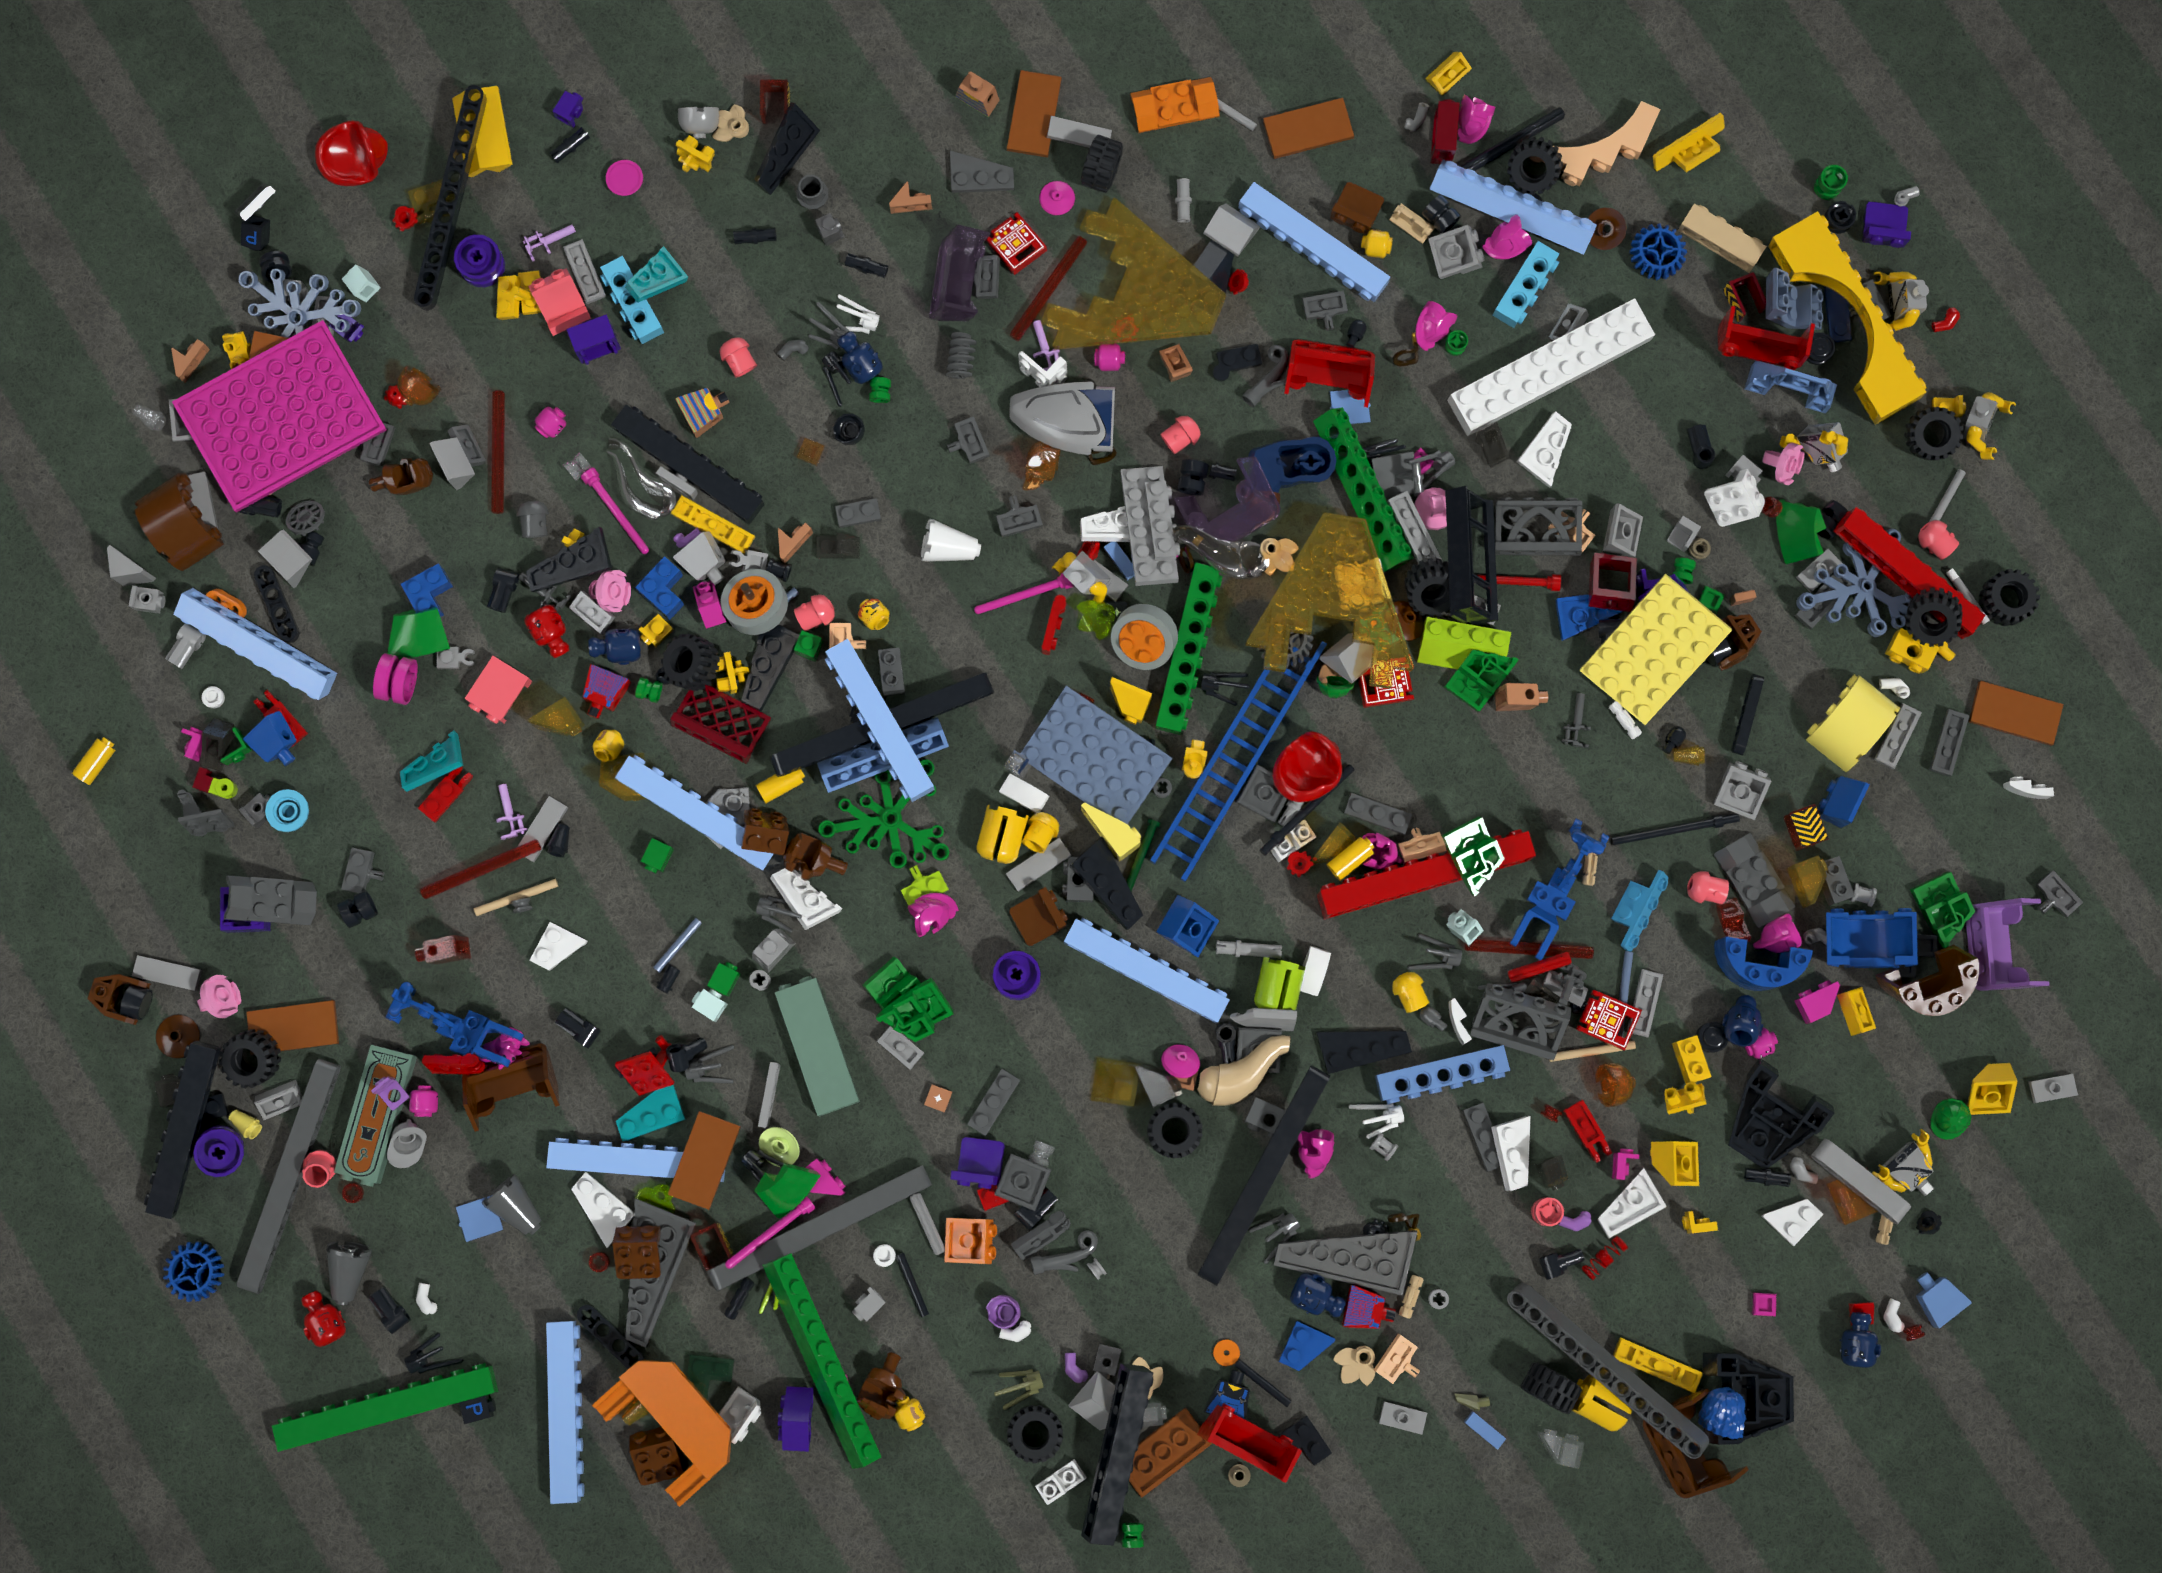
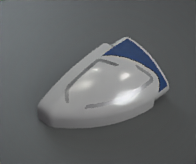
M1074 382L1030 389L1015 394L1010 398L1009 417L1028 435L1051 447L1084 455H1090L1091 449L1099 452H1112L1115 387L1096 386V389H1094L1093 382Z

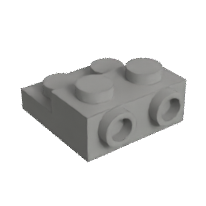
M1469 225L1428 238L1440 279L1482 268L1481 262L1484 261V255L1481 249H1477L1476 242H1479L1477 231L1472 230Z
M1736 761L1733 764L1729 762L1721 781V787L1714 800V805L1755 820L1771 784V779L1767 777L1768 773L1756 768L1754 772L1747 769L1748 765Z

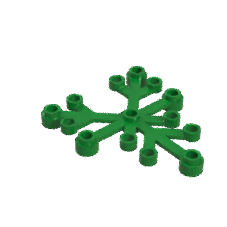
M927 759L920 761L922 767L926 765L930 767V771L926 774L928 777L932 776L935 771L934 764ZM889 770L875 775L876 781L882 788L885 808L874 802L869 795H863L860 798L862 807L871 809L879 816L869 817L852 805L849 799H842L839 802L840 810L850 813L858 820L838 824L826 820L819 825L820 835L827 839L832 838L838 832L859 829L854 838L846 844V850L850 854H855L859 851L860 843L872 826L881 825L874 836L868 839L867 845L871 850H877L880 847V841L889 830L893 851L890 856V864L896 869H902L907 864V857L901 852L898 829L912 838L915 852L913 858L917 863H923L926 860V853L923 851L922 845L932 851V855L937 861H945L950 854L947 845L943 843L935 844L928 839L930 837L941 838L944 834L941 826L935 825L930 829L916 831L902 821L901 811L910 798L905 799L902 795L896 805L893 806L890 782L893 777ZM886 773L888 775L887 780H881L880 775ZM934 784V792L931 794H926V796L932 797L936 794V787ZM864 798H869L871 800L869 805H864L862 803ZM845 801L849 803V807L847 809H843L841 807L842 803ZM894 815L895 821L888 822L887 817ZM827 826L832 828L829 834L824 833V828ZM934 829H941V834L939 836L934 835ZM877 840L878 845L871 847L870 841ZM852 843L857 846L854 851L849 850V845ZM939 849H943L945 851V855L939 857L937 855V851ZM922 853L924 855L923 860H917L916 855ZM901 857L903 859V862L901 864H896L895 858Z

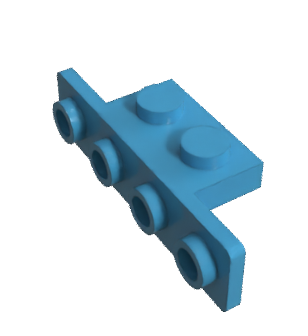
M1658 870L1650 888L1630 881L1611 918L1613 921L1629 927L1621 943L1625 951L1632 952L1633 948L1638 945L1639 936L1642 930L1647 927L1649 916L1652 910L1656 909L1661 892L1668 885V876L1661 870Z

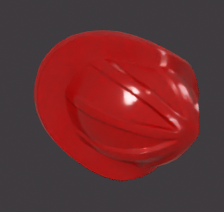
M347 121L333 126L319 138L315 147V161L320 173L329 182L340 186L363 185L377 177L378 168L386 159L388 144L380 133L363 127L361 122Z
M1314 731L1305 732L1295 739L1280 753L1273 768V782L1278 792L1286 799L1294 802L1312 801L1330 792L1337 786L1342 775L1339 747L1323 734Z

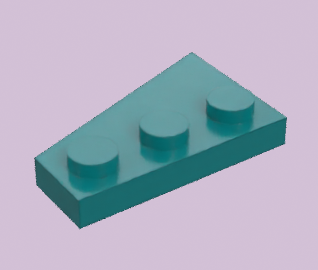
M674 1084L655 1090L616 1120L622 1142L686 1120Z

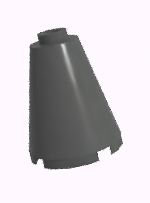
M515 1173L491 1192L492 1196L489 1199L486 1197L482 1201V1205L524 1235L528 1233L533 1235L541 1227L539 1224L541 1218Z
M347 1241L342 1246H338V1242H331L327 1245L331 1299L335 1300L336 1304L348 1305L349 1302L354 1300L372 1253V1249H368L369 1246Z

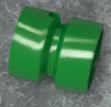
M1839 165L1827 166L1814 183L1816 195L1824 200L1836 198L1847 184V172Z

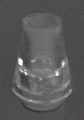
M140 404L133 410V415L141 420L150 430L159 431L166 423V417L160 411L144 407Z

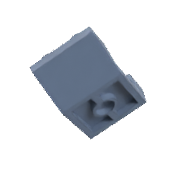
M1773 268L1766 278V319L1791 329H1807L1811 323L1815 324L1814 330L1822 329V289L1813 284L1795 287L1790 284L1788 272L1779 268Z

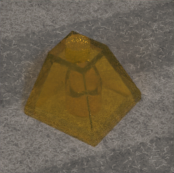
M566 697L528 719L537 730L563 736H575L585 726L573 704Z
M644 753L620 755L613 761H601L600 787L624 801L646 799L614 779L628 756L633 758L636 755L645 761Z
M1340 822L1311 862L1314 864L1330 862L1356 841L1357 838Z
M1819 855L1786 868L1802 909L1816 903L1827 877V865L1823 859H1820Z
M1097 1058L1091 1101L1134 1107L1140 1064Z

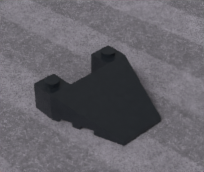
M1760 1058L1746 1076L1728 1146L1763 1169H1767L1785 1157L1788 1152L1805 1143L1808 1138L1822 1131L1835 1112L1831 1104L1816 1094L1801 1111L1769 1090L1779 1077L1778 1069Z
M1703 1352V1375L1722 1376V1388L1729 1387L1735 1390L1745 1400L1744 1412L1746 1420L1744 1422L1743 1438L1730 1439L1729 1437H1722L1704 1428V1433L1708 1436L1710 1444H1740L1746 1439L1757 1437L1763 1432L1774 1430L1794 1421L1793 1376L1759 1364L1756 1361L1746 1359L1738 1354Z

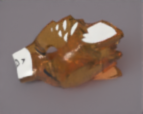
M1038 441L1030 448L1027 454L1026 480L1023 490L1037 489L1040 484L1044 483V480L1052 481L1054 479L1055 471L1058 470L1060 449L1051 447L1041 441Z

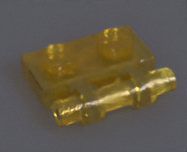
M443 179L407 191L415 212L422 210L424 214L417 216L419 224L431 223L433 221L435 210L431 211L430 207L437 205ZM449 194L446 202L455 199L454 194Z

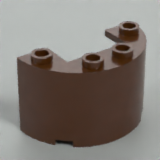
M185 473L176 474L135 502V505L138 506L135 509V514L145 535L159 553L162 552L169 557L167 562L180 571H184L224 545L221 540L222 534L218 528L204 524L201 518V511L192 503L191 493L193 489L190 485L192 482Z
M1951 945L1934 952L1939 969L1937 973L1905 985L1902 984L1899 970L1895 967L1875 976L1881 988L1894 999L1920 1014L1939 1016L1956 1010L1971 996L1979 977V960L1963 949Z

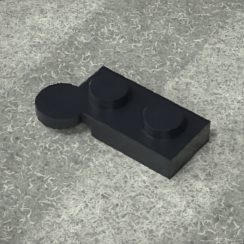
M1258 344L1217 352L1219 365L1214 368L1213 376L1217 381H1225L1228 379L1230 371L1234 372L1261 366L1262 360Z

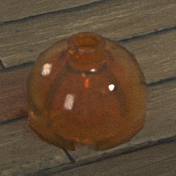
M406 365L397 379L399 393L403 396L402 400L410 406H413V404L423 406L431 403L440 393V386L437 385L435 388L430 384V380L433 379L414 367L411 371L408 370L409 366Z
M1606 1063L1599 1065L1596 1070L1595 1080L1596 1083L1600 1081L1602 1094L1598 1093V1098L1605 1107L1623 1105L1631 1098L1636 1081L1625 1066L1617 1063Z

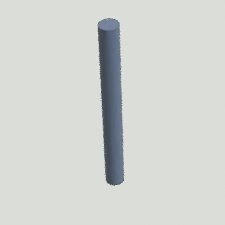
M1628 951L1624 953L1619 1001L1626 1004L1628 1001L1633 952ZM1625 1018L1617 1034L1623 1037Z

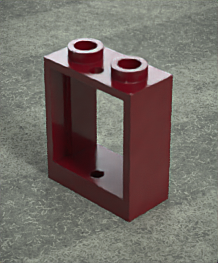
M1451 99L1439 101L1434 114L1430 163L1441 164L1442 160L1453 161L1456 152L1460 103L1454 102Z
M1594 553L1590 563L1588 606L1631 612L1636 597L1637 558ZM1599 569L1628 572V592L1598 588Z

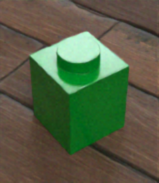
M802 630L794 648L795 654L816 662L824 642L821 637Z
M652 838L641 859V862L645 864L644 868L655 874L657 870L663 872L674 849Z
M728 962L725 965L719 963L707 986L729 997L741 975L736 971L738 967Z

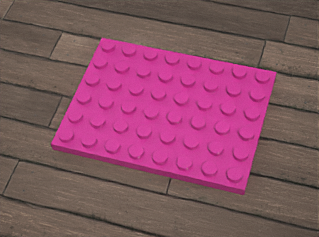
M324 320L172 401L236 513L387 430Z

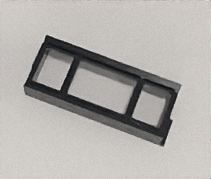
M1467 486L1446 490L1450 616L1462 623L1468 621L1473 625L1498 621L1493 500L1481 498L1467 489ZM1483 507V524L1471 517V509ZM1471 526L1484 533L1486 580L1473 573ZM1474 583L1486 589L1487 611L1475 604Z

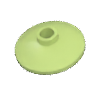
M771 1127L766 1129L759 1138V1149L765 1154L791 1165L798 1159L799 1145L796 1138L789 1131L780 1127ZM768 1161V1162L771 1163L772 1165H775V1166H777V1167H780V1166H778V1165H776V1164H774V1163Z

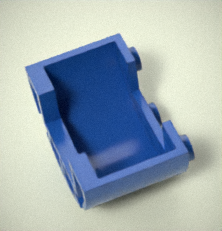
M1900 908L1894 914H1889L1888 911H1875V915H1866V911H1853V915H1849V912H1844V909H1831V913H1826L1828 966L1839 967V965H1844V968H1899V965H1905V967L1918 965L1917 912H1912L1911 908Z
M1724 937L1716 940L1714 945L1717 963L1727 978L1739 987L1752 991H1766L1794 981L1807 968L1813 950L1790 947L1789 952L1778 954L1776 967L1745 962L1748 940Z

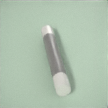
M1952 568L1946 572L1949 579L1957 590L1963 594L1964 598L1976 605L1985 614L1955 570ZM1987 615L1982 620V625L1990 621Z

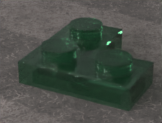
M690 1355L687 1378L704 1398L708 1400L710 1380L732 1382L735 1359Z

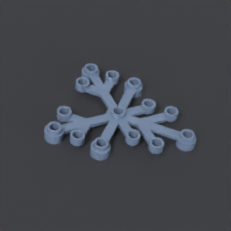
M273 269L270 273L275 294L258 281V277L254 272L243 271L239 275V283L242 287L253 288L270 301V303L250 304L248 307L250 315L260 316L264 312L281 310L287 314L278 317L267 316L264 319V325L270 329H275L278 325L288 324L281 337L290 338L294 331L296 334L303 331L308 320L325 318L335 326L338 332H347L350 328L349 322L339 319L337 315L344 314L348 317H356L361 312V305L356 300H346L342 306L335 307L338 302H342L345 298L344 292L338 289L330 292V298L322 309L308 311L318 294L328 288L329 281L324 275L315 274L310 278L309 285L311 289L301 305L299 300L301 285L298 282L290 281L286 289L290 296L291 306L285 300L282 282L285 279V272L283 270ZM277 272L280 273V277L278 279L275 276ZM250 276L252 277V283H251V284H250L249 281H248V279H249ZM321 279L323 280L322 287L319 286V281ZM293 284H295L296 290L294 292L292 291ZM337 292L340 295L339 299L335 298ZM352 305H355V312L351 310ZM255 306L258 308L257 313L253 311ZM298 314H300L301 317L300 321H297ZM270 319L274 321L272 326L269 323ZM341 322L345 325L344 329L340 328Z
M1896 529L1886 531L1890 535L1894 534L1900 542L1901 535ZM1845 542L1843 544V552L1847 556L1852 557L1857 576L1849 572L1845 564L1837 565L1833 573L1837 578H1843L1853 585L1847 587L1830 577L1826 569H1819L1814 573L1815 581L1824 583L1834 590L1815 595L1806 592L1801 594L1796 600L1800 610L1808 611L1816 603L1837 599L1833 608L1826 614L1827 621L1835 623L1840 620V612L1849 595L1856 594L1852 604L1846 609V615L1849 618L1859 616L1861 613L1860 606L1865 599L1871 622L1867 626L1868 633L1873 637H1879L1886 632L1887 625L1884 620L1880 619L1874 597L1888 606L1892 619L1891 625L1895 629L1905 626L1906 619L1900 613L1905 616L1907 615L1908 607L1904 604H1909L1911 599L1907 593L1891 597L1877 589L1874 580L1880 570L1872 565L1867 574L1861 554ZM1838 568L1843 569V574L1838 572ZM1819 572L1824 575V579L1819 577ZM1864 583L1869 586V590L1865 589ZM1805 597L1810 599V604L1806 603ZM1851 608L1855 609V615L1851 613ZM1831 613L1836 615V619L1831 617ZM1924 613L1922 617L1924 620H1926V615ZM1896 619L1901 621V625L1896 623ZM1877 623L1880 624L1881 630L1877 629Z

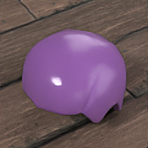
M996 1296L986 1306L988 1320L997 1328L1007 1329L1015 1326L1020 1318V1306L1011 1296Z

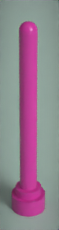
M591 468L581 475L583 482L595 489L641 553L647 554L649 548L599 482V473L596 469Z
M1060 573L1061 576H1058L1056 580L978 605L974 608V612L981 614L1059 587L1061 589H1069L1074 586L1063 573Z
M806 1196L792 1211L727 1260L725 1263L726 1268H733L799 1215L812 1212L815 1206Z

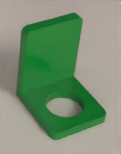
M236 727L232 728L242 747L221 759V762L225 765L242 761L245 758V754L252 751L250 746L243 740L242 732Z

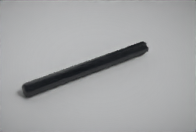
M1558 107L1459 167L1473 171L1478 170L1515 148L1523 140L1530 139L1564 119L1565 113L1563 109Z

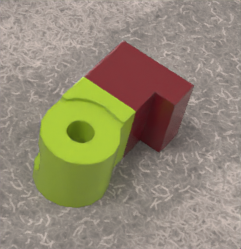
M199 767L192 786L193 788L225 799H231L237 794L238 788L235 782L226 778L220 780L211 777L212 772L210 770Z

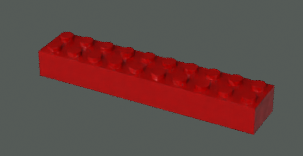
M1522 829L1510 832L1505 838H1502L1501 835L1491 837L1497 840L1504 856V861L1494 871L1530 861L1536 856L1529 831L1522 832ZM1447 850L1442 856H1439V853L1428 855L1421 862L1418 859L1407 861L1400 868L1397 865L1389 866L1382 871L1383 873L1377 874V871L1366 873L1362 876V879L1356 880V877H1351L1343 880L1341 885L1336 886L1335 883L1324 885L1317 894V898L1325 920L1463 879Z

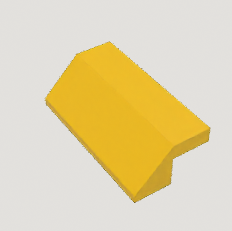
M498 86L481 88L486 94L487 103L468 177H475L485 170L501 172L513 165ZM465 91L452 98L456 122L458 121ZM480 93L473 94L471 100L477 101L480 98ZM468 114L466 121L474 120L475 114ZM470 134L462 135L461 141H468Z

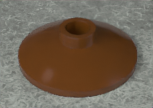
M1600 208L1588 217L1594 224H1597L1589 242L1595 248L1610 250L1617 247L1625 238L1627 231L1626 221L1619 211L1613 208ZM1607 224L1611 227L1608 233L1604 230Z
M1397 601L1388 607L1385 616L1386 624L1393 635L1404 641H1412L1422 634L1424 627L1423 616L1420 615L1419 611L1415 612L1412 606L1410 607L1409 602Z
M173 1015L166 1018L159 1025L156 1033L158 1048L163 1054L171 1058H183L187 1045L200 1039L197 1024L191 1018L184 1015ZM175 1032L179 1034L177 1040H174L172 1037Z

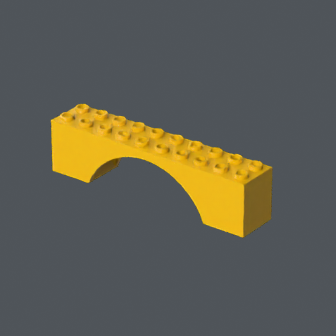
M1817 211L1775 235L1768 247L1781 269L1789 273L1790 282L1803 281L1826 286L1844 297L1858 313L1865 328L1868 352L1865 369L1853 390L1876 425L1920 400L1926 393L1925 389L1927 387L1923 379L1916 376L1913 362L1910 359L1907 360L1904 356L1905 350L1899 341L1896 342L1892 336L1894 334L1892 327L1883 321L1881 309L1878 305L1874 306L1871 301V292L1867 287L1864 288L1862 286L1859 272L1856 269L1853 270L1849 262L1851 261L1845 251L1842 252L1838 246L1840 244L1838 237L1835 233L1831 234L1829 231L1827 219L1824 215L1820 216Z

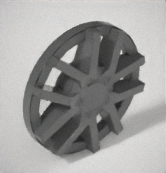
M316 501L301 502L289 511L286 517V525L295 535L302 534L306 536L307 533L313 530H319L318 526L321 523L324 524L325 510Z

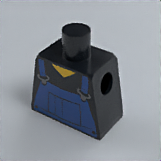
M1232 1369L1229 1381L1219 1379L1203 1412L1211 1414L1217 1405L1222 1407L1223 1403L1235 1409L1234 1414L1246 1420L1250 1389L1241 1386L1245 1373Z

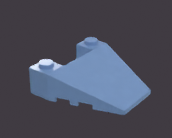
M1755 361L1751 365L1745 390L1765 395L1774 384L1809 394L1805 408L1826 413L1831 408L1837 384L1832 383L1829 379L1818 378L1770 363Z

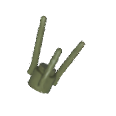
M1030 1369L999 1373L1000 1377H1026L1022 1378L1023 1383L996 1391L994 1395L1006 1394L1024 1387L1026 1391L1029 1390L1004 1405L1003 1409L1006 1410L1027 1397L1039 1393L1038 1389L1044 1388L1039 1371L1033 1372Z

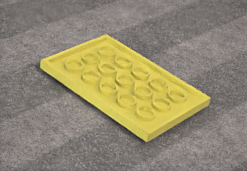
M1665 573L1580 668V672L1646 725L1732 631V628Z

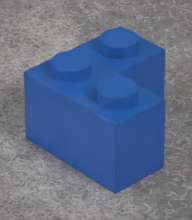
M664 556L635 588L669 620L684 606L681 599L670 590L683 574Z
M439 563L401 583L416 613L437 607L440 617L444 616L435 596L452 588L453 585Z

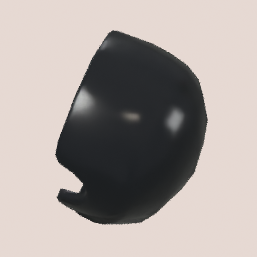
M852 413L843 414L837 418L832 427L834 438L844 445L857 444L862 440L865 433L862 419Z

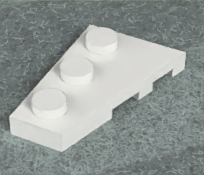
M1556 411L1550 416L1517 460L1518 464L1549 488L1552 486L1553 477L1558 468L1559 459L1572 426L1570 422Z
M1125 506L1119 507L1112 512H1101L1081 518V541L1129 542Z
M784 868L772 874L770 878L790 909L802 915V918L797 919L805 930L838 914L842 910L838 904L834 905L829 901L822 891L818 892L813 888L808 880H802L801 874L796 870L791 872Z
M1524 1116L1491 1127L1505 1191H1513L1528 1185L1530 1116Z
M1644 1168L1598 1218V1222L1608 1239L1667 1207Z
M585 1172L573 1186L572 1191L606 1248H609L613 1243L616 1227L627 1226L634 1218L635 1212L589 1173Z

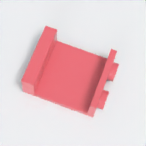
M567 268L557 269L550 276L544 279L538 278L529 285L531 294L534 296L553 336L591 319Z
M492 656L465 699L469 702L468 707L479 713L482 710L487 713L486 718L495 724L498 721L505 724L507 721L504 719L505 715L524 686L528 688L532 680Z

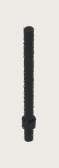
M1348 764L1342 770L1341 779L1334 789L1324 796L1310 801L1282 829L1275 831L1270 836V840L1259 851L1266 856L1276 845L1279 846L1283 843L1285 837L1355 771L1354 767Z
M1739 814L1714 815L1710 819L1611 837L1613 845L1709 827H1714L1715 829L1723 827L1725 824L1740 822Z

